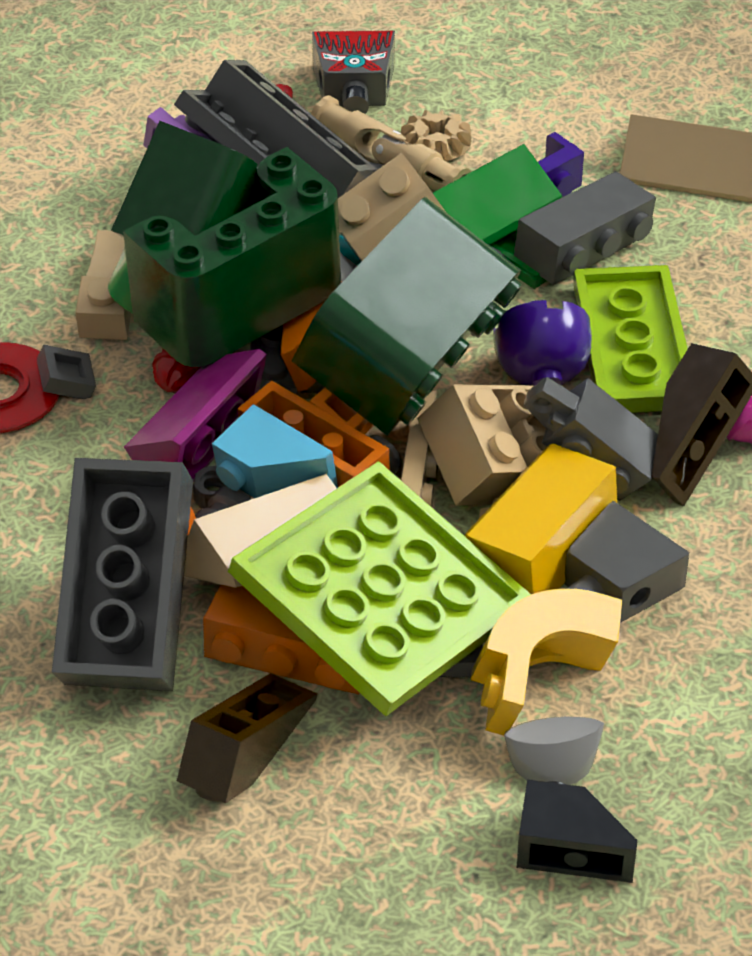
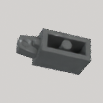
M546 377L528 390L523 406L546 428L542 444L547 447L554 443L615 466L618 501H621L652 480L651 475L658 434L589 378L569 391Z

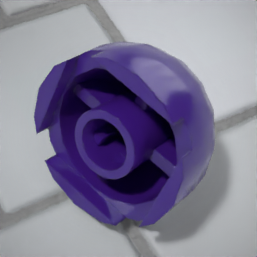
M535 300L519 304L507 310L498 323V328L493 329V341L497 360L510 379L522 385L536 386L541 380L548 377L562 386L575 378L585 368L591 351L592 332L590 317L586 311L578 305L562 301L563 309L547 308L546 300Z

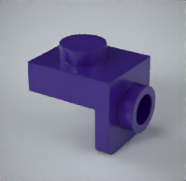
M556 132L547 135L545 158L538 161V163L559 190L562 197L582 186L584 151Z

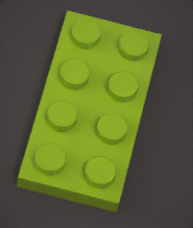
M652 265L576 269L573 275L576 302L590 317L592 341L588 364L592 381L631 413L662 411L666 383L688 349L669 266Z

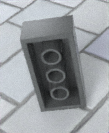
M95 458L74 459L52 673L64 685L173 692L193 479L183 462Z

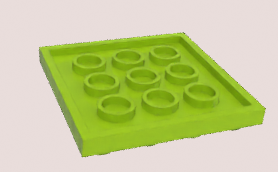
M379 461L232 557L227 571L385 717L486 642L502 614L519 600L531 595Z

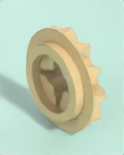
M443 109L439 113L432 114L424 110L422 116H409L408 123L401 126V134L406 137V142L410 144H423L440 153L444 161L462 156L469 150L472 143L470 124L461 121L460 114L448 116Z

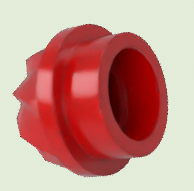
M164 349L156 354L152 363L154 381L164 391L174 394L200 368L184 366Z

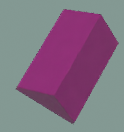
M260 349L226 354L218 361L200 367L124 446L131 460L183 462L194 482L195 474L202 468L208 467L215 459L212 443L238 419V408L259 391L267 354Z

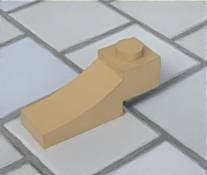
M97 230L86 276L81 277L75 311L79 338L127 340L132 313L120 306L111 297L107 289L125 246L124 238L111 230Z

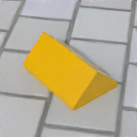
M552 443L534 459L464 536L531 595L546 590L559 589L565 582L566 554L570 546L612 501L617 503L616 467Z

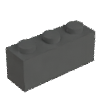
M615 171L520 218L518 221L514 256L540 274L539 276L554 285L574 275L576 269H585L604 258L612 256L615 252L631 245L635 241L644 239L650 233L653 226L652 217L656 197Z

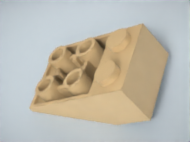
M453 384L417 418L456 506L492 505L494 498H499L546 448L542 444L546 428L523 406L526 394L533 386Z

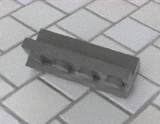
M224 60L205 90H183L174 103V106L186 115L185 121L190 127L205 134L212 141L246 155L258 164L267 156L288 147L334 185L337 189L338 198L378 170L246 60Z

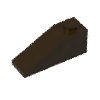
M691 343L666 383L651 477L675 503L681 506H685L752 396V372L736 353Z
M270 673L192 719L176 781L195 789L196 793L206 800L227 803L254 784L314 704L318 693Z

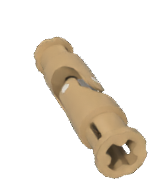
M330 95L324 96L316 103L311 112V115L363 158L372 163L385 165L402 152L429 189L437 191L472 172L471 169L463 165L455 167L444 161L440 153L423 144H410L406 142V137L400 132L358 110L351 112L339 106V101ZM380 132L385 134L381 138L377 139Z

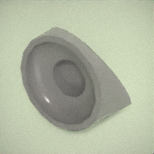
M551 717L520 723L511 727L504 734L510 761L515 771L525 780L558 781L567 785L577 783L589 773L595 761L604 722L585 717Z

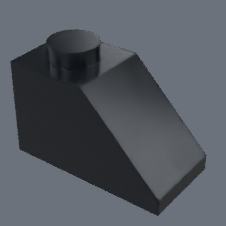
M527 779L519 830L516 868L633 883L638 840L586 787L567 785L558 781L544 782Z

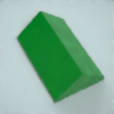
M525 144L516 147L433 192L447 214L488 245L517 230L520 218L562 198L559 190Z

